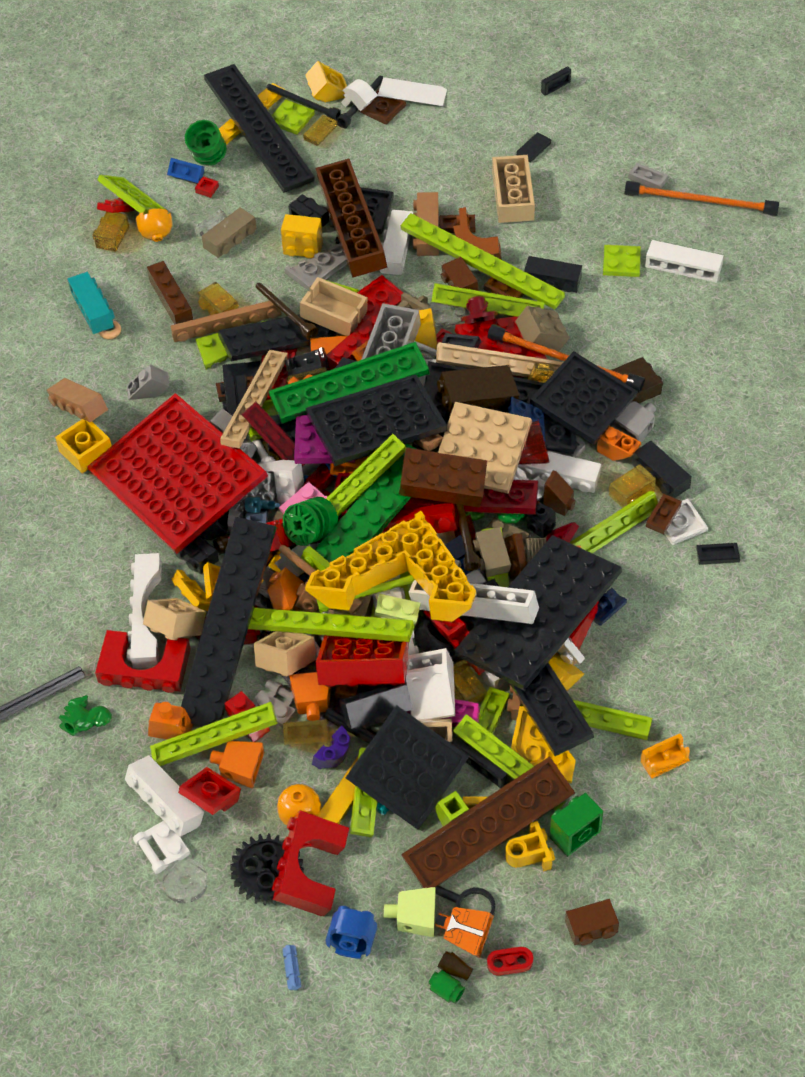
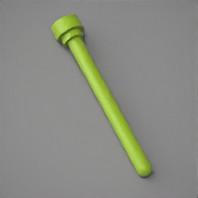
M412 575L387 581L356 595L354 599L412 584L415 579ZM317 600L320 613L329 611L327 606Z

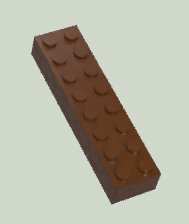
M350 159L315 168L323 197L352 278L388 268L382 244Z

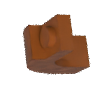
M466 207L459 208V215H456L457 225L453 226L456 237L502 260L498 236L480 238L470 232L469 214Z

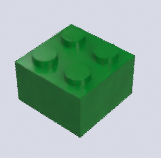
M586 792L580 797H574L568 806L564 809L556 810L551 816L550 839L568 857L601 832L604 811Z

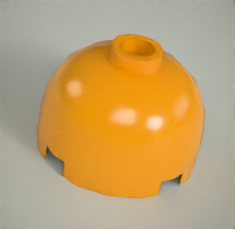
M158 208L148 210L149 213L143 215V212L136 217L138 231L144 238L159 242L171 232L172 215L171 213L168 214V210Z
M304 784L291 785L283 790L277 803L279 818L285 825L288 824L290 817H294L299 810L317 816L322 809L320 798L316 791Z

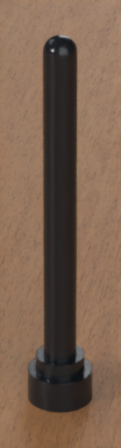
M382 75L378 76L370 85L374 91L382 83ZM355 104L347 113H342L338 116L336 123L339 127L346 129L351 124V117L358 110Z
M272 84L266 86L267 90L325 114L330 121L335 123L341 114V110L338 108H326Z

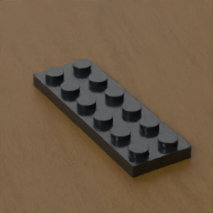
M288 317L222 329L218 332V336L231 362L266 355L269 350L281 352L311 346L310 340H307L302 335L301 328ZM300 317L305 323H312L318 328V333L314 338L337 336L335 331Z

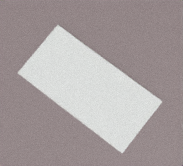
M383 77L378 96L443 106L447 89L442 86Z

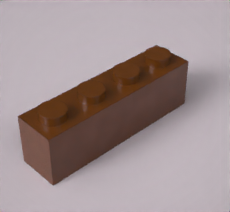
M161 261L147 266L149 281L174 325L193 320L192 309L165 262Z

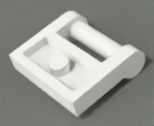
M164 820L145 832L137 833L133 837L135 844L141 847L151 862L152 870L155 874L161 873L191 855L182 839L168 827ZM154 839L166 859L159 860L148 840Z

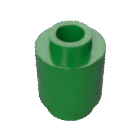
M443 970L439 973L435 972L429 980L431 985L430 991L448 1003L453 1002L456 1004L465 991V987L461 985L460 981Z

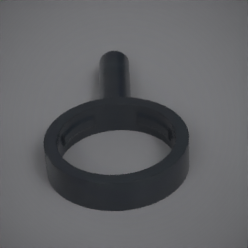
M441 886L435 887L436 895L456 903L458 908H461L462 900L468 895L481 894L488 898L491 903L490 913L492 915L495 914V900L491 893L483 888H469L459 895Z

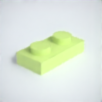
M379 594L374 616L413 620L414 625H416L421 603Z

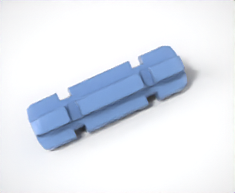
M286 945L283 948V957L286 958L284 959L286 978H289L287 986L289 990L295 991L301 988V979L298 977L300 976L298 958L295 957L297 950L295 945Z

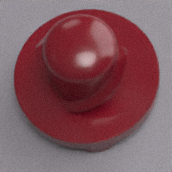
M474 296L469 298L466 304V309L470 315L461 317V322L473 324L479 320H494L498 316V312H487L488 302L485 300V297Z

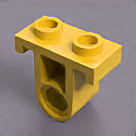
M538 821L529 824V834L513 838L507 843L505 857L511 867L519 868L542 861L543 872L552 869V861L555 860L554 852L551 847L548 848L546 844L548 840L544 828H540ZM515 851H518V852H521L522 854H520V855H514V854H512V853L515 852Z

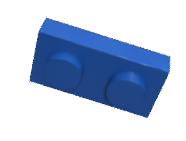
M171 158L167 175L199 183L203 177L205 166Z

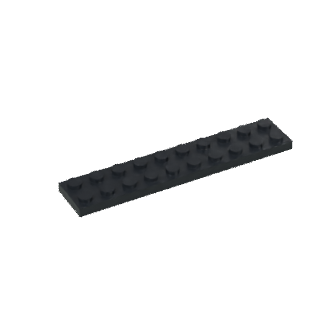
M235 64L204 75V80L283 193L315 181L313 173Z
M235 517L181 707L185 708L191 723L203 727L223 719L226 709L225 702L228 701L277 529L274 525Z
M495 578L482 584L499 586ZM468 616L474 626L481 619V617ZM549 663L546 664L525 691L510 684L554 756L594 738L593 731Z

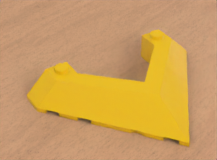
M422 511L416 513L414 519L408 522L402 521L390 528L389 531L381 533L354 549V553L344 557L342 555L330 562V566L326 569L314 571L311 573L305 587L309 594L328 608L350 610L356 595L408 571L430 596L431 620L453 622L470 610L476 596V589L473 585H470L467 576L457 566L455 559L442 540L437 537V533L431 524L425 520Z

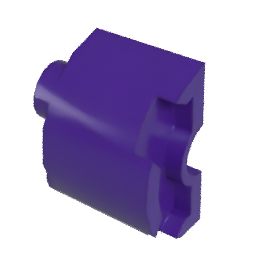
M343 726L332 735L331 746L326 747L323 745L313 756V766L318 769L336 768L344 761L347 756L350 737Z

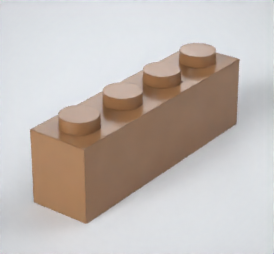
M417 192V200H413V208L417 213L413 214L439 227L438 192ZM413 238V249H417V256H439V249L418 238Z
M63 378L47 389L49 394L48 400L54 407L57 406L62 411L65 410L71 415H75L88 422L93 421L108 411L100 393L67 378Z

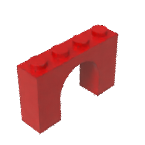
M106 631L95 671L98 683L104 686H111L112 684L121 685L124 688L141 687L147 691L159 689L167 693L181 692L191 651L189 639H167L160 662L152 668L136 670L125 663L127 649L129 648L127 632Z
M299 810L294 817H290L287 824L289 834L284 839L282 849L285 851L277 866V870L280 871L278 878L276 877L272 886V891H275L273 900L319 916H325L332 909L336 889L315 882L305 876L298 863V854L300 849L312 847L338 855L346 846L349 827Z

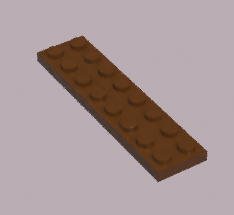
M549 756L401 854L422 888L437 887L529 826L530 823L535 822L574 796L575 791Z

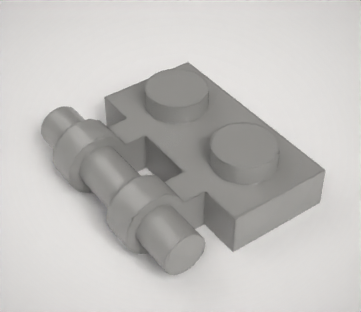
M268 680L265 687L271 691L266 693L261 690L252 702L256 707L271 702L274 706L278 722L276 725L284 729L296 714V709L292 708V705L295 703L292 691L285 689L283 684ZM278 694L286 698L284 703L276 699Z

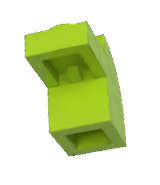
M456 791L439 801L436 805V813L442 826H445L469 810Z

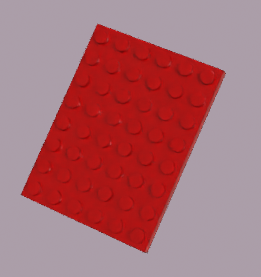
M176 393L87 466L92 475L176 554L268 477L267 472L240 448L221 445L220 438L223 434Z

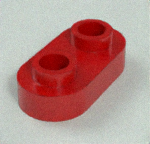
M526 947L495 950L487 958V968L490 973L496 976L526 972L533 965V953ZM523 958L526 962L520 964L517 960ZM496 962H501L503 965L501 967H496L494 964Z

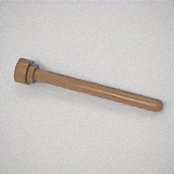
M285 545L280 546L279 551L309 576L316 571ZM354 599L350 610L346 611L354 615L360 609L363 602L360 599Z

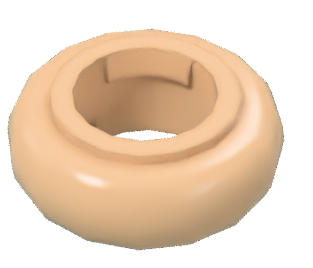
M113 320L114 329L99 332L100 336L108 340L118 337L121 333L120 324Z

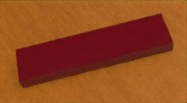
M255 401L241 415L283 460L294 461L295 443Z

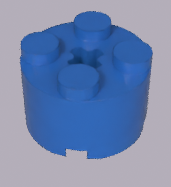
M340 906L338 911L332 916L325 940L326 945L329 948L331 945L336 948L335 953L340 956L360 959L363 954L368 956L377 931L374 914L369 911L361 912L350 909L347 906Z

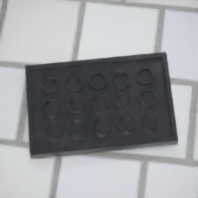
M417 375L398 379L306 408V414L334 466L371 455L392 434L403 444H407L447 431V424Z

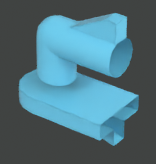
M247 497L244 506L247 512L260 513V509L272 510L275 507H280V503H275L272 500H260V497Z

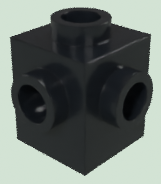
M539 502L536 505V514H527V529L541 538H545L556 527V512L549 506Z

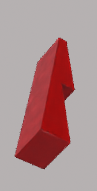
M425 610L423 612L424 616L454 649L469 634L465 623L459 618L453 622L431 620L430 611ZM467 662L478 675L485 671Z

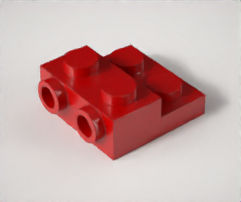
M206 767L180 785L178 793L214 815L219 810L225 812L235 805L239 800L241 788Z

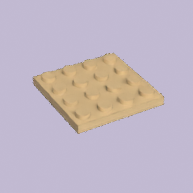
M455 402L447 424V431L444 433L438 453L487 460L484 488L508 494L532 424V419Z

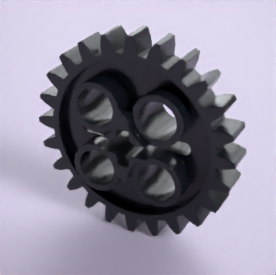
M268 833L267 838L263 839L262 835L259 834L257 841L250 837V844L243 841L242 849L236 848V855L232 856L233 863L230 864V870L233 871L231 879L235 880L234 887H240L239 894L247 893L246 900H249L252 896L255 897V904L260 899H263L264 905L270 899L274 905L276 904V901L273 900L275 891H272V886L276 877L278 878L280 871L277 870V866L285 851L282 849L284 840L280 842L279 835L275 839H271V835ZM265 852H270V853H272L273 855L270 856V857H267V856H264L263 853H265ZM298 859L300 869L304 873V868L301 867L303 859ZM254 866L256 869L250 871L247 870L246 867ZM267 881L270 882L271 885L263 886L261 883Z

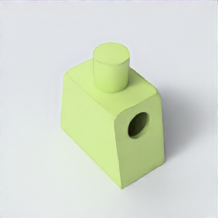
M435 887L399 892L398 904H384V918H397L398 931L434 937Z

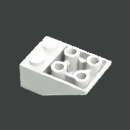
M293 460L259 463L258 465L267 472L268 477L246 495V498L260 497V500H272L275 503H280V505L284 504L304 485L302 464H295Z
M447 649L409 655L406 683L413 708L411 715L417 720L441 719L455 716L454 665Z

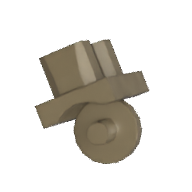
M406 292L401 295V302L397 305L415 310L430 308V305L427 304V297L424 295L419 298L412 297Z

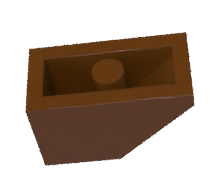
M553 470L544 484L543 504L551 507L556 513L565 516L568 510L572 511L575 506L574 490L557 471Z

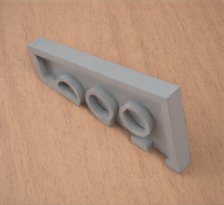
M339 243L329 248V251L325 253L319 252L314 255V258L307 261L305 259L298 262V265L292 268L288 266L284 270L285 274L310 292V287L317 277L326 280L347 265Z

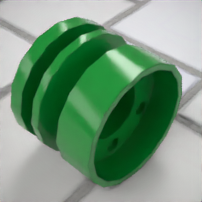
M199 120L187 128L184 136L185 144L197 163L206 166L215 165L225 157L227 151L226 142L215 123L209 120Z
M318 496L290 505L285 510L283 516V528L286 535L293 543L300 546H306L324 539L338 524V515L335 507L329 500Z

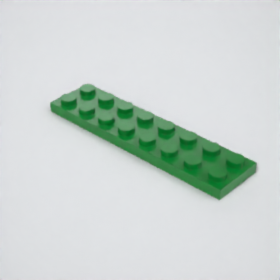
M413 342L270 390L269 394L281 424L296 419L297 416L307 415V407L412 375H417L419 378L430 373L417 343Z
M404 444L407 448L416 449L409 444ZM405 453L363 492L333 530L316 547L315 551L328 562H332L342 555L344 557L354 553L355 548L381 534L411 497L399 495Z

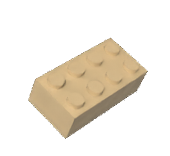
M528 155L492 157V175L498 223L534 221L535 204Z

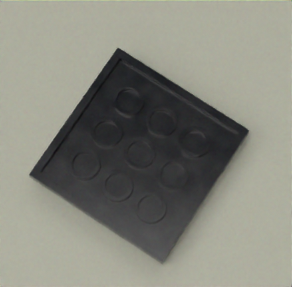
M573 351L534 394L529 404L539 408L552 419L595 445L605 431L637 396L638 391Z
M396 705L345 778L419 830L469 756Z

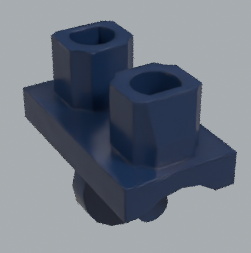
M610 588L600 598L597 604L598 611L593 621L598 625H603L627 603V599L620 596L613 588Z

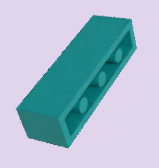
M88 271L67 278L70 291L92 333L96 334L113 328L115 315L112 308L108 309L107 299L103 297L101 288H98L95 278H91Z

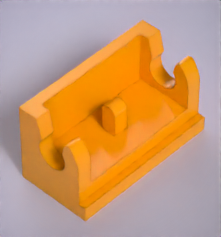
M679 733L642 750L640 762L652 779L689 762L690 750L689 747L684 748L683 737Z

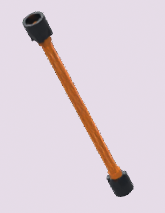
M626 181L624 195L639 196V194L646 193L685 200L712 202L714 204L721 203V205L728 204V206L732 205L735 207L755 208L773 216H777L779 208L778 201L765 200V202L760 203L746 202L744 200L737 201V199L730 200V198L723 199V197L716 198V196L646 188L641 183Z
M494 324L491 325L488 331L487 338L501 343L504 341L511 342L561 361H565L570 356L518 338L508 333L506 329ZM600 366L609 374L641 392L645 383L644 377L631 373L629 375H622Z

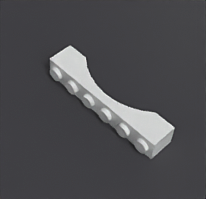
M160 553L135 554V563H131V572L134 575V579L130 581L131 592H133V596H130V608L133 609V612L129 614V625L132 626V631H128V642L131 644V649H127L128 661L132 662L133 668H151L159 663L157 639L150 633L147 626L143 625L145 605L149 595L161 582L162 562Z

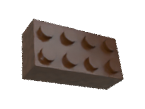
M406 448L399 495L480 508L484 492L487 460Z

